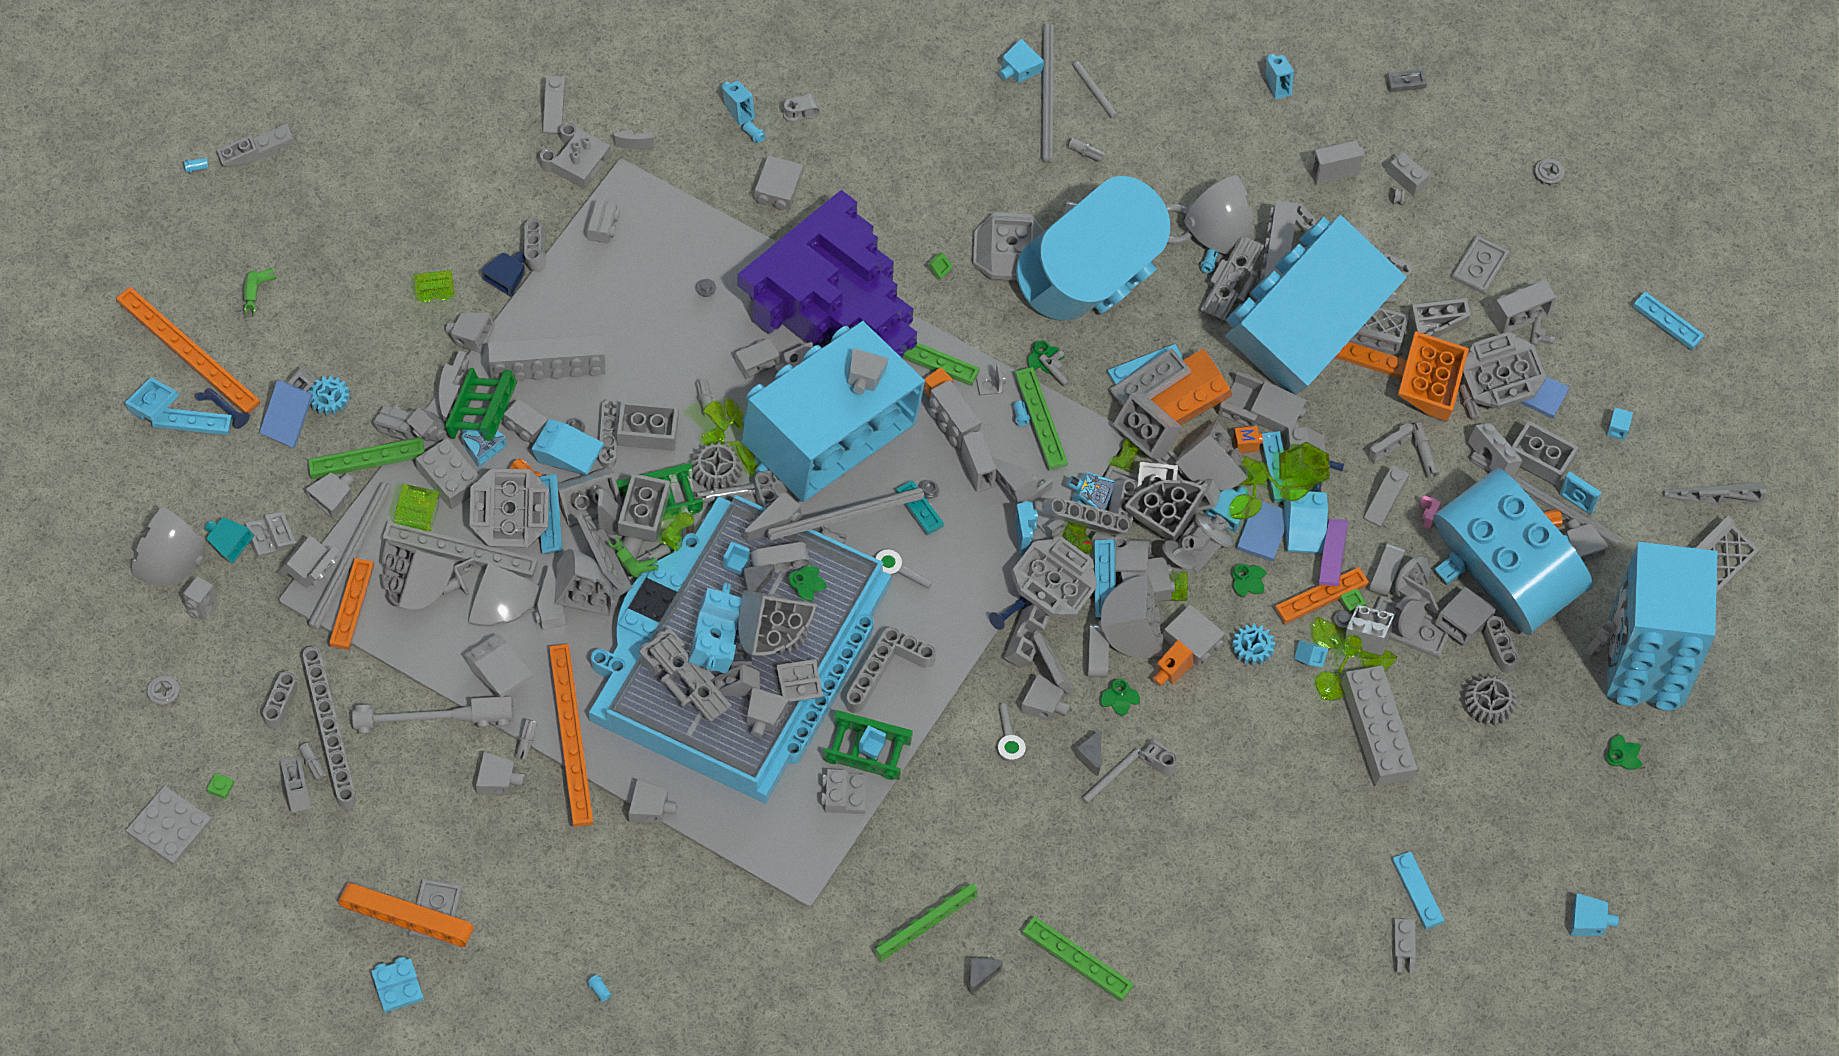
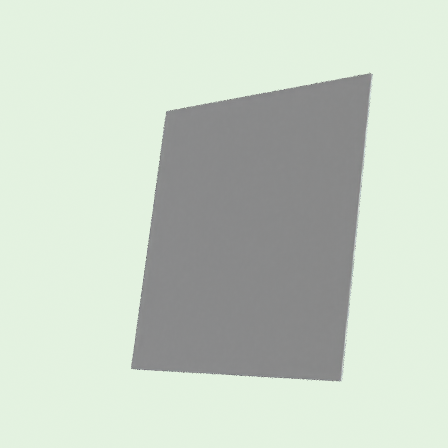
M619 159L545 254L544 268L531 272L494 320L495 327L481 353L471 350L467 355L469 365L467 370L463 371L461 375L460 391L470 368H474L478 378L491 379L488 343L603 335L605 374L517 381L506 411L520 399L547 419L566 424L571 419H580L585 424L584 433L600 441L602 403L607 399H614L618 402L619 415L621 401L679 406L675 450L620 446L617 444L616 464L610 468L614 472L616 481L630 478L632 473L642 475L691 463L693 455L697 454L698 448L702 449L703 444L710 446L709 443L712 441L716 445L720 441L721 445L727 442L728 448L734 446L735 451H739L740 457L743 460L742 475L738 478L737 483H732L731 487L754 483L757 474L755 470L759 465L755 463V455L742 443L744 431L742 419L747 412L748 405L745 399L755 386L762 384L764 387H767L774 382L778 372L776 367L745 379L736 363V352L743 347H749L760 340L770 338L780 355L781 364L786 362L785 352L807 344L804 339L783 323L779 329L774 330L770 334L754 323L753 300L750 299V295L737 286V274L777 241L630 162ZM596 199L604 200L605 202H615L617 210L620 211L619 221L614 223V226H616L615 236L610 238L609 243L587 239V228ZM703 279L714 281L716 284L714 294L710 297L702 296L697 290L699 281ZM913 315V321L909 326L917 331V343L980 368L972 386L953 379V384L980 420V431L992 457L1025 468L1031 475H1035L1038 484L1051 479L1053 481L1052 489L1061 498L1071 501L1075 490L1067 486V482L1072 475L1079 479L1082 475L1089 472L1103 477L1121 450L1123 441L1125 439L1126 441L1128 440V437L1113 425L1114 422L1039 383L1068 461V465L1065 467L1049 470L1031 419L1026 426H1019L1015 422L1016 414L1013 404L1017 401L1024 402L1015 377V371L1017 370ZM828 338V340L824 344H820L819 346L821 348H824L825 346L831 343V339ZM903 359L923 379L935 372ZM1001 364L1002 373H1005L1006 384H1003L1002 393L980 396L977 378L995 376L996 366ZM700 379L708 381L710 393L713 394L712 401L716 413L711 416H704L702 404L698 400L697 382ZM984 382L982 387L985 390H990L993 388V384L991 382ZM477 386L475 393L493 394L497 386ZM924 391L921 397L916 424L846 472L842 479L832 482L804 503L792 491L786 492L788 496L801 505V518L799 520L895 495L897 494V488L911 480L914 481L918 488H920L923 482L932 480L938 485L939 493L935 498L927 499V501L944 522V527L927 536L905 504L825 525L832 532L847 535L845 545L873 558H876V555L883 550L889 549L897 552L902 559V566L932 581V585L928 589L900 573L891 575V585L873 615L874 630L871 638L802 759L796 764H788L766 804L590 722L589 712L609 680L593 671L591 655L597 649H603L612 654L616 650L618 616L628 591L617 598L614 595V609L611 616L562 606L565 625L542 630L541 623L537 624L535 612H538L536 604L532 610L528 609L521 614L519 619L513 622L494 623L493 626H477L469 624L468 621L487 568L478 565V568L461 575L469 595H466L463 588L461 589L460 587L446 595L442 593L435 602L421 609L411 610L395 605L388 596L390 594L387 589H384L382 575H385V565L382 564L385 546L383 535L388 521L488 546L469 526L470 498L451 510L417 470L416 459L381 466L322 542V545L328 550L332 546L340 550L336 554L338 558L336 562L325 571L324 577L314 586L310 584L305 588L294 579L279 600L282 605L308 620L311 619L382 482L389 483L391 490L355 557L373 561L374 568L351 644L462 708L472 706L471 699L500 697L472 672L465 656L473 648L487 641L490 637L499 634L508 642L534 677L504 696L513 697L514 720L509 721L507 726H497V722H489V724L520 741L519 736L522 735L526 719L536 721L537 726L533 737L534 743L531 744V748L564 767L565 761L549 646L569 644L587 780L630 805L637 780L666 789L668 791L667 801L678 803L676 815L664 813L662 820L664 825L801 904L811 907L897 781L896 779L889 780L884 776L841 764H830L823 760L824 748L832 749L838 727L834 725L836 710L913 730L911 745H903L896 766L901 768L902 774L998 632V629L990 622V613L1000 614L1021 598L1011 573L1022 558L1020 556L1015 527L1017 504L1020 503L1012 497L997 478L995 479V488L976 493L961 452L956 446L954 447L951 444L948 434L941 430L937 419L930 415V397H927ZM438 393L426 410L435 413L442 420ZM471 400L469 407L487 408L491 401ZM609 406L608 415L612 416L613 406ZM465 415L462 422L478 423L483 421L485 416ZM504 416L497 431L506 437L507 446L480 467L475 464L462 445V435L464 434L462 430L458 431L455 439H451L448 431H446V436L438 442L433 440L427 441L422 437L425 452L448 438L480 477L491 468L509 469L515 460L521 458L535 472L541 473L542 476L557 475L558 484L584 475L538 463L532 451L534 444L523 440L516 431L509 430L504 424ZM606 422L604 426L610 429L615 424L613 422ZM607 438L603 443L611 445L614 441L611 438ZM606 451L605 461H609L610 451ZM599 455L589 473L605 469L599 463ZM693 475V479H689L695 500L705 498H697L696 492L710 491L714 488L710 487L707 489L706 484L701 486L700 482L695 480V475ZM682 483L670 484L676 505L687 502ZM415 492H418L416 496L431 503V510L414 502ZM755 495L742 497L758 505ZM620 496L622 504H624L625 496ZM734 498L726 499V500H728V501L734 503ZM715 501L703 503V511L698 514H689L662 521L657 542L645 540L636 559L647 554L648 550L652 551L663 543L666 544L665 533L671 526L685 529L694 523L692 533L696 535ZM513 503L505 506L506 513L510 514L515 511ZM560 504L562 551L543 554L541 536L529 548L494 547L538 558L533 578L521 577L541 588L548 566L553 567L556 579V565L568 549L582 552L597 561L580 524L568 526ZM598 517L587 520L596 531L599 530ZM1037 526V530H1034L1032 543L1050 540ZM1065 529L1063 532H1061V533H1060L1059 535H1057L1055 538H1057V537H1062L1063 534L1065 533V531H1066L1067 529ZM608 535L613 545L617 544L615 536L622 542L625 538L624 535ZM451 559L455 561L453 567L463 562ZM353 563L320 625L333 633ZM472 564L464 566L463 569L470 567ZM453 568V572H452V574L450 575V578H449V579L455 577V574H456V573H455L454 568ZM626 571V574L631 584L633 585L639 577H633ZM866 624L861 625L862 627H869ZM896 627L934 646L936 651L935 662L929 668L921 667L895 654L861 712L851 713L847 710V693L886 628ZM892 637L888 638V640H891V641L896 640L895 638H892ZM853 640L852 642H854V643H859L860 641H859V640ZM906 646L905 648H907V649H912L913 647H912V646ZM879 653L880 656L887 655L885 653ZM928 654L922 655L924 657H930V655ZM849 655L843 656L846 659L851 658ZM597 660L596 662L602 663L604 660ZM621 668L614 669V671L622 670ZM875 668L869 669L870 671H873V672L877 671V669H875ZM841 671L834 672L836 674H842ZM861 684L860 686H862V687H867L868 685H867V684ZM829 686V687H826L827 690H832V689H834L833 687H830V686ZM857 699L851 700L854 703L859 702ZM822 702L816 703L819 706L825 705ZM814 718L807 719L810 722L815 721ZM849 729L845 731L839 752L851 754L857 735L856 731ZM799 734L798 736L803 738V737H806L807 735H805V734ZM886 740V744L877 762L889 765L895 746L894 741ZM790 750L789 752L794 754V753H797L798 751H796V750ZM859 752L858 757L870 760L869 756ZM827 769L847 770L848 774H867L865 814L825 812V805H822V793H826V787L823 786V774L827 775Z

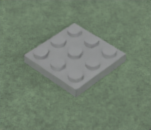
M164 786L126 829V834L174 866L212 822V818Z

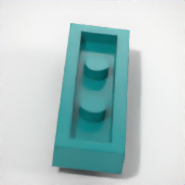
M911 480L897 488L896 493L906 492L918 487ZM923 496V499L905 503L927 536L944 527V522L925 496Z

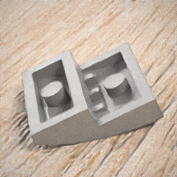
M284 512L268 514L264 516L263 520L245 523V526L255 535L250 543L257 559L281 552L296 545Z
M816 659L776 666L781 694L783 697L789 698V702L823 697Z

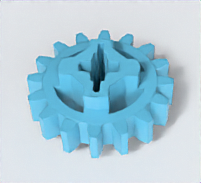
M332 375L329 376V379L322 376V381L316 379V385H312L310 387L311 390L308 391L314 394L310 403L312 404V409L318 408L319 414L325 411L327 416L329 412L336 415V410L342 412V406H348L347 400H350L349 387H346V382L340 383L339 377L333 380Z
M1253 624L1252 628L1245 625L1244 630L1239 628L1238 634L1234 635L1232 647H1235L1234 654L1239 653L1238 659L1244 658L1245 664L1251 661L1252 665H1255V662L1258 661L1261 665L1263 659L1268 661L1270 655L1274 653V636H1268L1270 630L1263 631L1262 625L1259 628H1256V624Z

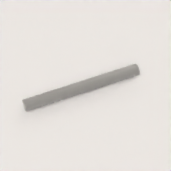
M1074 62V68L1110 117H1116L1118 115L1080 62Z
M1136 748L1092 788L1082 800L1088 804L1139 757L1141 750Z

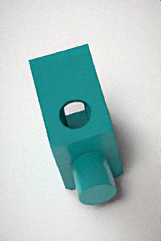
M221 518L218 523L211 520L205 527V530L210 533L207 536V540L232 565L255 536L246 526L227 518Z

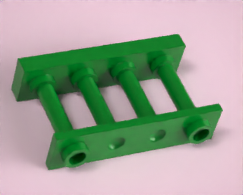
M470 368L449 419L445 424L451 439L456 438L459 430L481 431L486 441H493L517 385V380L512 370H504L500 379L478 378L474 368ZM477 386H497L493 394L475 393ZM471 400L491 401L487 408L469 407ZM465 415L485 416L481 423L462 422Z
M691 463L642 474V476L670 481V484L682 483L687 502L676 505L670 486L669 507H666L663 521L689 514L695 515L703 511L702 498L695 500L689 483V479H693ZM631 477L616 481L620 496L626 497Z
M836 710L834 725L838 727L832 749L824 748L823 760L830 764H841L878 774L889 780H900L901 768L896 766L903 745H911L913 730ZM868 725L884 732L886 740L895 742L889 765L877 762L878 758L875 760L870 757V760L858 757L859 741ZM848 729L857 732L851 754L839 752L845 731Z

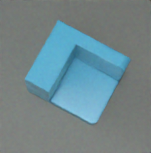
M1615 408L1607 435L1625 440L1633 412Z
M731 542L723 557V568L742 575L744 568L750 560V549Z
M1299 640L1294 658L1307 665L1323 667L1328 648L1313 642Z
M868 725L859 741V752L877 760L886 744V734Z

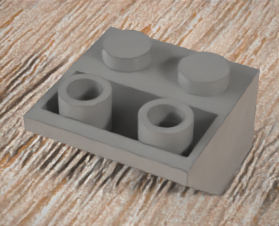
M1357 605L1346 630L1345 646L1383 655L1389 641L1395 614Z

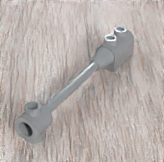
M513 697L471 699L472 706L449 711L377 715L374 714V709H371V705H356L352 713L354 730L358 729L359 734L370 733V729L375 728L376 722L448 718L477 723V727H488L489 722H497V726H507L509 721L514 720Z

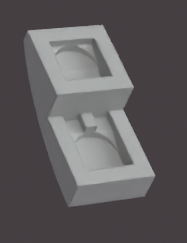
M632 129L614 133L615 146L629 149L654 147L652 131L636 135L633 134Z

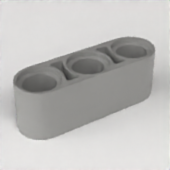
M531 218L525 223L524 255L529 268L532 271H539L545 266L546 235L541 221L537 218Z
M804 542L756 549L750 554L753 567L772 564L774 565V572L802 568L810 563L807 547Z
M1387 543L1372 580L1370 591L1388 597L1406 549Z
M1492 616L1487 620L1484 634L1500 671L1511 673L1515 670L1518 654L1504 621L1498 616Z
M1090 624L1087 675L1088 677L1107 678L1109 642L1104 632L1100 631L1099 625Z
M284 671L278 676L263 710L265 725L270 729H276L281 726L297 691L296 677L291 671ZM285 682H292L289 685H284ZM280 698H283V699H284V700L281 701V702H277V701H276V700H278V699H280ZM272 715H276V716H277V717L274 718V719H270V718H269V717L272 716Z

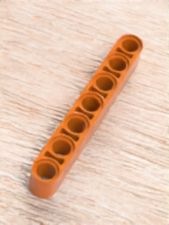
M353 883L346 885L338 900V903L348 910L460 947L467 945L474 931V926L465 920Z

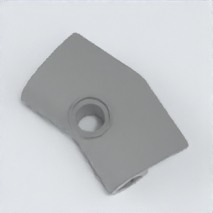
M1098 531L1093 536L1091 545L1089 544L1085 551V554L1093 559L1095 565V540L1114 539L1116 572H1147L1148 557H1151L1152 547L1151 540H1129L1123 535L1114 537Z

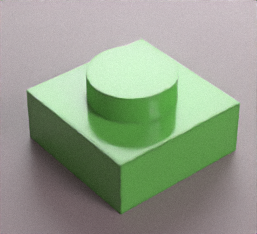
M938 253L927 264L937 279H942L953 268L944 253Z
M1357 588L1340 595L1339 598L1346 611L1350 613L1355 611L1357 605L1366 606L1367 604Z
M215 773L207 788V793L226 800L234 780Z

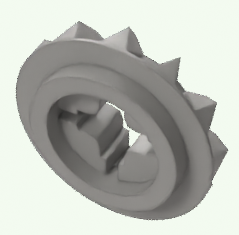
M1543 159L1538 162L1535 168V174L1538 180L1543 181V184H1558L1563 179L1565 173L1562 164L1554 159ZM1552 168V174L1547 176V172Z
M159 676L150 682L147 693L152 702L157 703L159 706L160 704L168 706L170 702H175L176 697L179 695V685L170 676ZM161 685L168 690L166 691V696L159 693L161 692Z

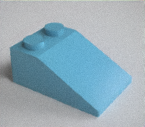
M548 419L533 445L532 451L538 463L588 475L604 447V443L566 423Z
M1289 490L1283 500L1287 551L1323 554L1328 518L1327 493Z

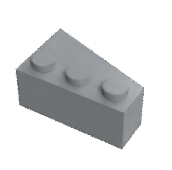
M1467 298L1413 304L1409 311L1413 336L1414 332L1417 331L1435 338L1465 325L1471 316Z

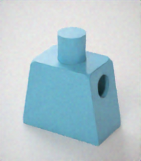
M1021 39L1003 56V69L999 71V76L1003 80L1012 76L1020 83L1041 73L1044 68V60Z
M1268 55L1266 57L1265 76L1274 98L1291 96L1294 70L1284 55Z
M739 81L723 83L721 89L723 91L724 104L738 125L741 126L755 119L752 94Z
M1239 486L1236 491L1231 488L1223 490L1216 507L1206 509L1205 515L1214 519L1216 515L1223 517L1229 523L1228 529L1236 533L1249 507L1250 501L1246 498L1249 493L1248 489L1244 486Z
M1576 894L1573 901L1571 936H1603L1607 926H1618L1619 915L1608 914L1607 902L1586 895Z

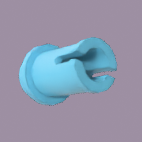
M751 121L744 124L743 131L748 133L754 142L761 143L765 139V132L762 129H758Z
M206 157L195 160L187 159V161H184L185 171L192 173V171L208 169Z
M1208 249L1204 261L1201 262V269L1205 273H1211L1215 270V262L1219 255L1218 252L1215 253V250Z
M1015 402L1013 404L1016 414L1015 422L1019 426L1028 425L1030 416L1027 414L1025 402Z
M595 975L589 979L588 987L594 990L601 1002H604L612 996V993L609 992L602 982L603 978Z

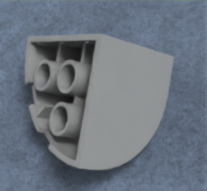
M1234 175L1225 178L1207 189L1193 203L1183 221L1203 245L1223 254H1231L1241 236L1251 240L1253 232H1250L1251 222H1253L1252 207H1248L1245 197L1248 194L1239 177Z
M1217 419L1183 449L1175 462L1178 465V470L1182 474L1185 473L1194 483L1200 480L1214 479L1219 490L1233 488L1248 478V470L1246 466L1242 465L1244 459L1239 449L1233 448L1230 440L1232 438Z
M1185 480L1159 481L1137 492L1128 501L1125 508L1133 517L1166 540L1177 542L1197 511L1205 495L1206 488Z
M162 506L149 523L148 534L145 538L141 537L136 548L138 557L137 560L134 559L132 562V575L142 582L156 586L178 583L191 575L197 567H201L206 560L204 546L196 533L180 517Z
M386 540L382 556V564L385 565V575H382L384 589L388 590L390 594L388 596L389 599L398 607L411 610L427 607L435 602L444 592L450 575L453 572L455 561L421 549Z
M568 549L556 565L555 604L611 616L614 609L612 583L602 572L597 561L582 552Z
M1148 575L1129 579L1117 586L1104 601L1101 621H1099V629L1101 632H1104L1110 645L1117 651L1136 658L1164 656L1163 634H1161L1159 625L1161 618L1158 606L1155 607L1153 597L1155 593Z
M743 590L738 624L739 638L743 649L748 654L760 656L774 654L776 651L788 648L799 639L804 629L808 628L817 604Z

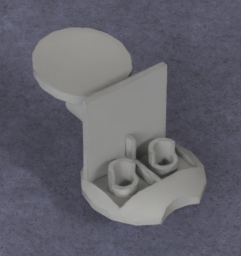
M1197 514L1195 521L1177 542L1167 540L1163 544L1162 549L1175 564L1185 569H1194L1199 573L1221 546L1231 548L1234 545V541L1227 530L1229 523L1223 517L1216 515L1214 519L1207 515Z
M1422 556L1411 559L1404 567H1401L1396 581V594L1402 600L1394 609L1400 615L1399 632L1402 636L1408 638L1413 636L1422 625L1425 607L1437 615L1440 614L1432 592L1425 588L1430 580L1432 569L1429 567L1427 558Z

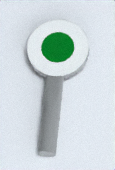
M888 549L876 555V559L883 562V572L890 575L900 573L928 589L932 585V581L902 566V559L897 552Z
M1003 703L999 705L1005 737L999 741L998 753L1004 760L1017 761L1024 756L1026 746L1020 737L1013 735L1007 704Z

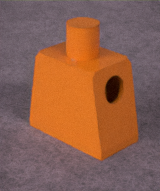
M1178 640L1157 663L1158 673L1152 678L1153 681L1160 687L1167 680L1174 684L1194 665L1193 652Z

